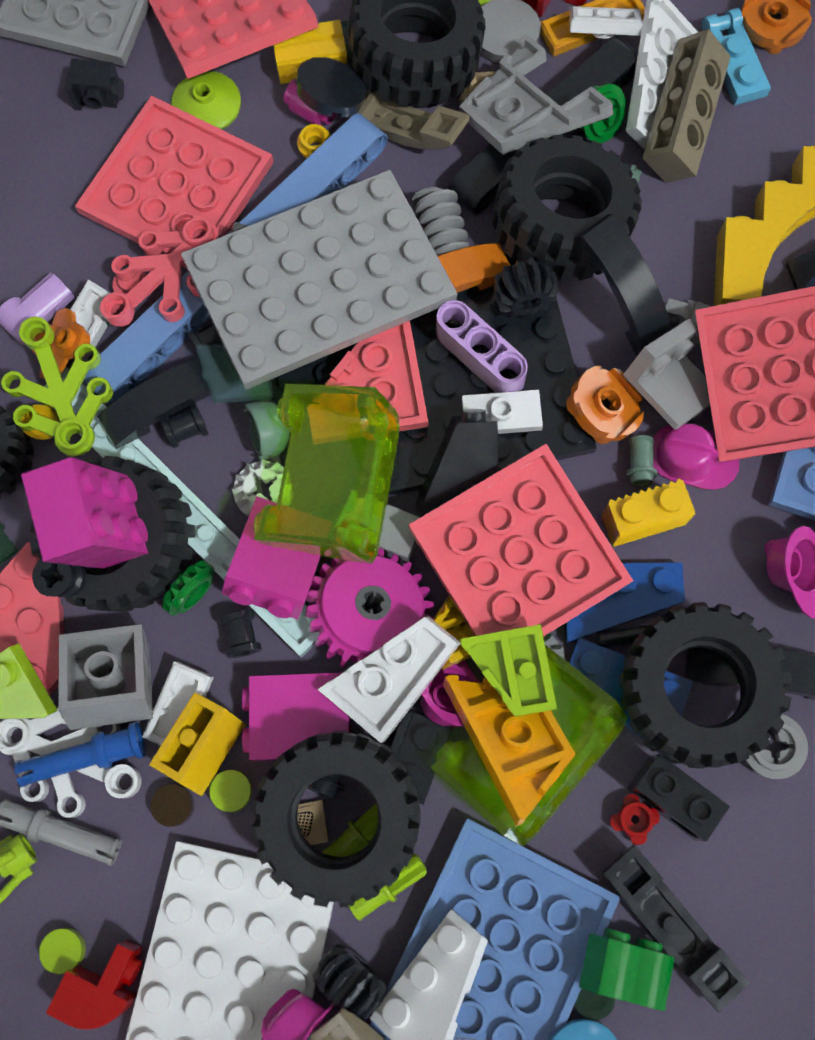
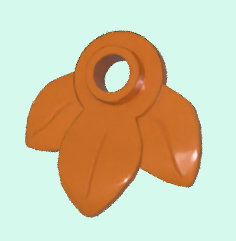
M68 308L57 310L53 324L50 325L55 334L51 348L60 373L65 369L69 359H75L76 349L82 344H90L91 342L90 334L85 331L81 324L77 323L74 311ZM45 333L37 334L34 341L41 340ZM41 369L39 377L45 380Z

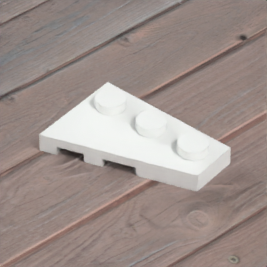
M429 616L424 617L318 690L375 739L383 743L461 642Z
M451 909L370 1019L390 1040H453L458 1023L455 1022L465 994H468L471 990L488 940Z

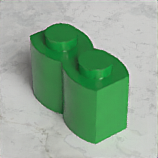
M604 928L603 936L589 933L579 988L665 1012L675 957L662 953L663 944L637 938L636 946L629 944L631 935Z

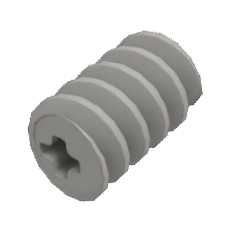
M429 187L413 195L412 205L415 207V216L436 255L440 256L455 250L471 247L468 242H465L468 239V233L462 229L465 222L459 216L461 214V206L456 203L458 201L457 193L449 189L443 190L438 187Z

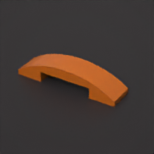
M500 243L471 246L438 256L457 293L476 285L479 290L493 286L495 283L494 276L503 272L504 266H510Z

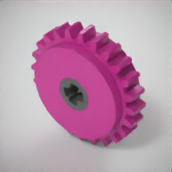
M363 547L360 556H356L352 549H348L344 561L336 554L331 562L332 567L326 564L322 565L319 572L321 577L314 576L311 587L314 590H310L306 601L313 605L307 606L305 617L315 618L310 622L308 630L309 632L319 631L320 635L317 637L315 644L317 647L324 644L329 646L326 654L327 658H331L337 653L342 656L340 660L341 667H344L349 660L356 664L422 618L429 616L426 613L431 611L434 604L431 601H424V598L428 595L430 589L429 587L419 588L418 583L423 576L421 573L413 576L409 573L412 563L407 562L401 566L397 563L398 555L394 554L390 559L385 558L384 550L379 548L376 556L370 555L368 547ZM367 605V609H369V607L372 606L374 609H376V613L373 614L372 609L369 613L366 612L363 609V606Z

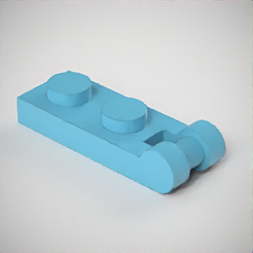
M735 8L727 10L723 16L718 17L716 14L703 17L702 31L709 29L731 56L724 82L734 105L767 97L771 86L744 28L741 10ZM727 29L729 35L722 36L721 31Z

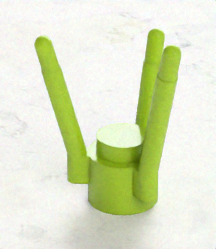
M21 833L15 837L11 834L0 841V875L4 878L10 874L14 876L0 891V904L23 880L34 874L30 866L38 861L32 845Z

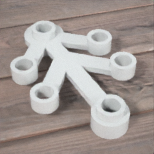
M59 706L57 712L45 718H34L31 720L28 718L3 719L0 722V751L4 754L12 755L14 762L32 758L31 752L44 755L89 742L95 733L101 732V726L82 728L59 739L50 741L38 735L62 723L66 724L59 712ZM120 723L112 724L113 729L111 733L120 731ZM20 728L22 738L19 742L14 743L11 735L15 729ZM120 764L106 769L94 765L76 770L104 782L107 792L116 798H130L141 787V775L135 767ZM33 770L18 773L19 777L25 773L33 772ZM69 773L52 777L51 779L58 797L57 810L59 814L66 818H74L81 815L85 809V799L81 794L75 793ZM124 774H129L132 778V784L128 789L124 790L120 787L119 781ZM46 780L38 782L40 793L36 797H32L29 793L31 784L20 787L22 798L29 802L44 800L49 793L48 782ZM73 797L77 801V808L74 812L69 813L65 808V804L69 798Z

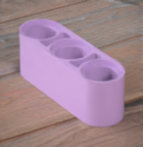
M456 300L447 301L442 304L438 309L436 320L438 340L495 393L521 391L524 387L528 369L527 361L523 355L466 304ZM455 320L460 322L462 326L459 328H449L445 323ZM475 345H485L490 351L481 354L475 352L472 347ZM506 369L513 370L517 373L518 377L506 379L499 372Z

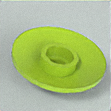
M207 71L189 79L187 77L183 79L173 92L171 105L223 130L236 119L241 107V97L238 87L229 77L219 72Z

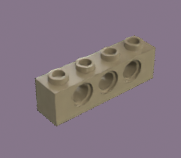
M709 29L678 39L642 159L665 183L697 175L731 56Z

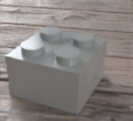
M142 624L59 635V712L70 730L153 719L150 645Z

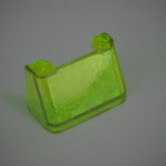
M285 384L283 398L279 400L277 413L285 428L291 432L281 487L277 506L266 505L256 515L254 520V540L266 546L351 562L372 564L379 550L400 428L398 413L376 387Z
M546 645L545 648L557 709L551 710L574 750L575 756L521 825H515L472 740L468 743L464 740L446 743L439 750L436 756L437 761L431 767L434 772L500 833L519 845L527 844L539 833L618 737L627 722L626 714L614 698Z

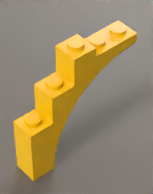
M815 145L803 146L792 165V183L784 180L765 181L755 199L754 220L747 216L726 217L717 235L714 306L761 297L764 275L774 251L797 228L815 218Z

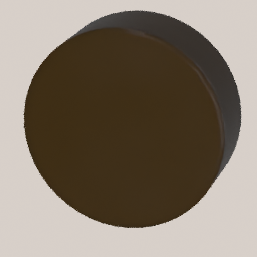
M169 784L159 788L151 799L150 809L152 816L163 826L174 827L184 824L191 817L194 810V799L191 792L187 788L176 784Z

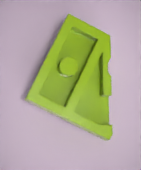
M541 624L460 639L462 647L469 653L514 716L557 709Z
M18 643L0 652V719L45 718L57 712L56 706L21 645Z

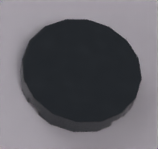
M313 57L303 61L297 70L295 84L298 87L297 94L310 109L325 116H332V113H342L340 117H349L358 113L366 97V85L361 76L356 74L350 66L327 57Z

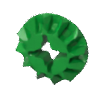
M606 82L602 86H593V88L612 102L613 115L580 127L584 131L585 139L594 140L598 143L607 142L618 132L626 111V101L622 90L617 85Z
M203 560L189 566L170 585V590L164 595L162 608L173 616L185 613L194 607L210 589L213 583L215 568Z

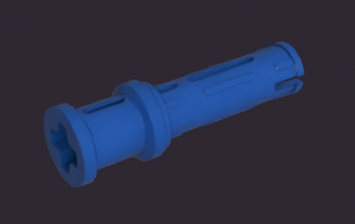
M132 722L124 730L105 734L102 731L97 732L91 737L89 742L29 759L18 760L14 765L15 774L28 770H33V772L25 773L21 777L16 778L17 782L21 787H25L28 784L94 765L106 769L110 768L113 762L136 756L137 759L145 758L146 745L142 737L143 733L138 722Z

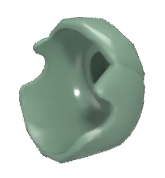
M269 401L246 403V409L243 412L244 415L251 417L249 424L250 440L256 452L260 454L258 458L263 460L278 456L284 451L290 439V424L284 411L277 404Z

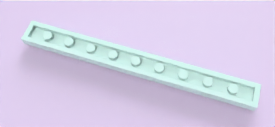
M67 367L61 373L63 381L69 372ZM83 383L72 402L75 415H77L88 395L87 387ZM101 403L90 425L95 434L92 448L102 458L105 456H117L148 466L166 475L168 482L176 484L183 493L179 500L189 503L192 515L186 518L187 524L195 525V537L188 538V545L206 563L208 562L215 568V572L225 581L240 539L139 439L116 449L97 419V415L107 408ZM252 604L249 605L301 658L315 645L320 633L319 631L309 632V624L315 618L305 617L307 609L305 604L298 620L291 617L279 618L272 615L267 609Z

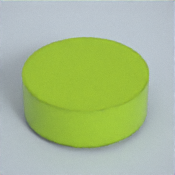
M223 771L213 779L210 786L212 803L224 812L240 811L248 805L252 798V783L240 771Z
M60 928L50 932L43 939L39 949L42 965L46 970L54 974H63L67 970L79 966L86 952L85 940L77 930L72 928Z

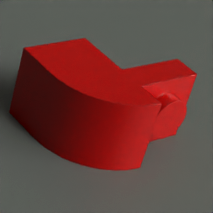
M129 939L118 943L102 977L81 966L67 970L45 1014L71 1027L84 1030L102 1027L124 1014L136 1001L137 994L125 989L124 986L125 984L131 986L140 971L142 961L138 957L143 946Z

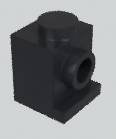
M71 58L64 89L74 109L82 111L83 105L93 108H117L118 100H122L124 96V82L122 78H119L113 62Z

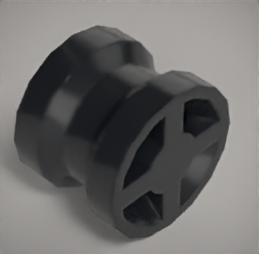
M41 558L33 569L32 581L38 592L45 596L70 598L77 595L83 589L86 583V571L84 566L43 562V558Z

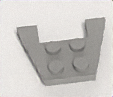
M524 35L517 42L518 49L512 55L506 54L499 62L500 69L491 78L486 76L459 106L460 112L469 115L470 120L468 124L502 154L518 150L526 144L529 146L530 142L544 137L546 140L552 135H560L613 115L612 102L592 86L567 103L559 106L525 78L524 75L547 61L545 49L528 35Z

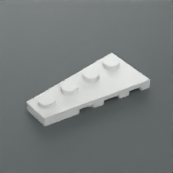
M646 0L626 132L644 150L678 39L698 33L670 0Z

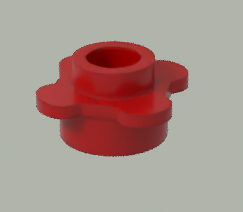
M628 794L624 796L622 800L623 806L619 812L611 816L610 825L615 831H622L627 834L633 844L642 845L647 841V834L652 830L653 825L659 823L660 815L655 808H649L647 805L640 803L637 795ZM633 815H636L639 819L636 824L631 821Z

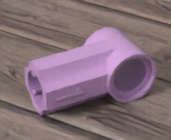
M50 272L22 298L13 297L0 306V325L21 345L27 346L19 335L21 324L30 317H41L48 322L55 316L57 310L63 309L75 297L55 274Z

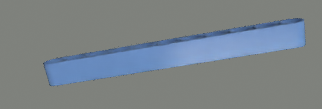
M354 114L239 223L250 226L347 187L382 153L388 141L387 134L362 114ZM186 272L181 277L179 300L185 308V314L182 319L177 322H168L164 319L159 311V303L163 299L162 295L100 354L101 362L98 367L88 371L82 382L85 386L96 377L106 379L112 386L113 396L105 403L107 406L142 384L189 339L187 332L191 330L196 332L210 319L201 297L194 296L186 284L189 272ZM177 306L170 307L167 312L174 311ZM98 386L95 389L94 394H103L106 390V386Z

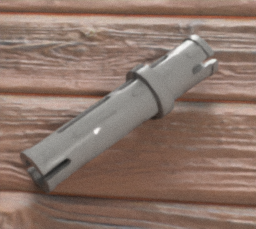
M5 799L0 804V815H2L0 817V826L27 835L28 841L37 843L41 840L106 863L108 866H112L120 851L117 848H120L122 845L121 839H115L51 816L49 810L43 808L36 811L13 803L8 799Z

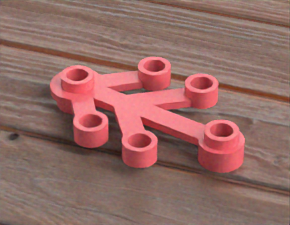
M194 217L188 220L183 230L157 233L154 230H148L142 233L138 243L147 256L130 257L128 255H120L112 261L111 268L118 279L122 281L131 280L137 272H151L126 295L121 292H113L103 298L100 304V311L105 319L113 326L123 327L130 324L134 317V308L162 282H164L163 299L159 303V311L168 322H177L182 319L185 314V308L179 300L181 266L184 263L181 253L219 238V231L216 225L204 217ZM155 241L154 244L147 246L149 242ZM178 246L170 254H160L164 247ZM129 265L125 270L120 271L123 266ZM188 275L186 284L194 296L200 297L190 275ZM177 306L174 311L167 312L170 307Z

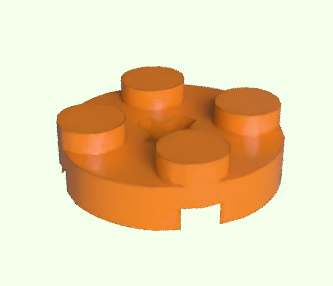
M745 0L741 12L743 15V25L749 39L758 46L763 47L770 54H778L783 48L794 46L803 39L811 24L810 0ZM769 13L773 15L780 13L782 17L780 20L774 19Z
M594 366L577 378L572 385L571 395L566 400L567 410L575 417L582 429L593 436L596 442L608 444L611 441H620L633 433L642 423L644 411L640 413L638 403L642 400V396L623 376V371L616 368L608 371L600 369L602 366ZM606 398L612 403L609 406L610 410L603 405L602 400Z

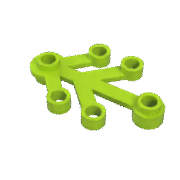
M30 317L21 324L19 335L27 347L35 350L48 388L27 380L17 371L7 372L2 377L1 385L12 397L26 396L55 408L60 422L39 415L29 405L19 406L13 413V420L24 431L35 429L54 437L57 448L67 456L77 457L84 455L92 448L95 440V434L90 425L101 403H106L112 398L113 388L106 379L102 377L93 378L87 385L88 395L77 415H75L72 402L88 371L95 369L100 364L101 355L91 344L80 345L74 354L75 361L63 381L51 348L55 337L52 327L41 317ZM45 333L41 340L34 341L37 334ZM88 352L94 353L91 360L87 362L82 361L84 354ZM20 379V385L15 389H10L11 382ZM98 386H106L103 394L94 395V391ZM32 413V419L28 423L21 422L23 415ZM75 433H81L80 441L76 444H71V436Z

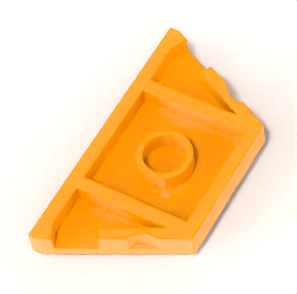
M458 675L446 676L443 686L515 825H521L571 763L575 756L574 750L551 710L514 716L502 700V697L486 678H483L482 683L459 681Z

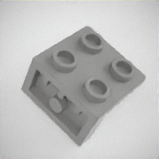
M691 318L645 346L623 374L674 429L680 428L710 406L706 376L685 356L694 347L691 340L698 333V326Z

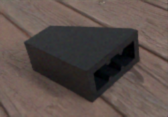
M466 409L462 411L463 416H452L416 500V510L420 518L498 472V421L491 414H486L485 409Z

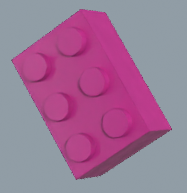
M72 457L21 474L43 562L103 569L148 554L145 544L148 541V532L142 519L138 518L134 503L137 501V491L132 480L127 475Z

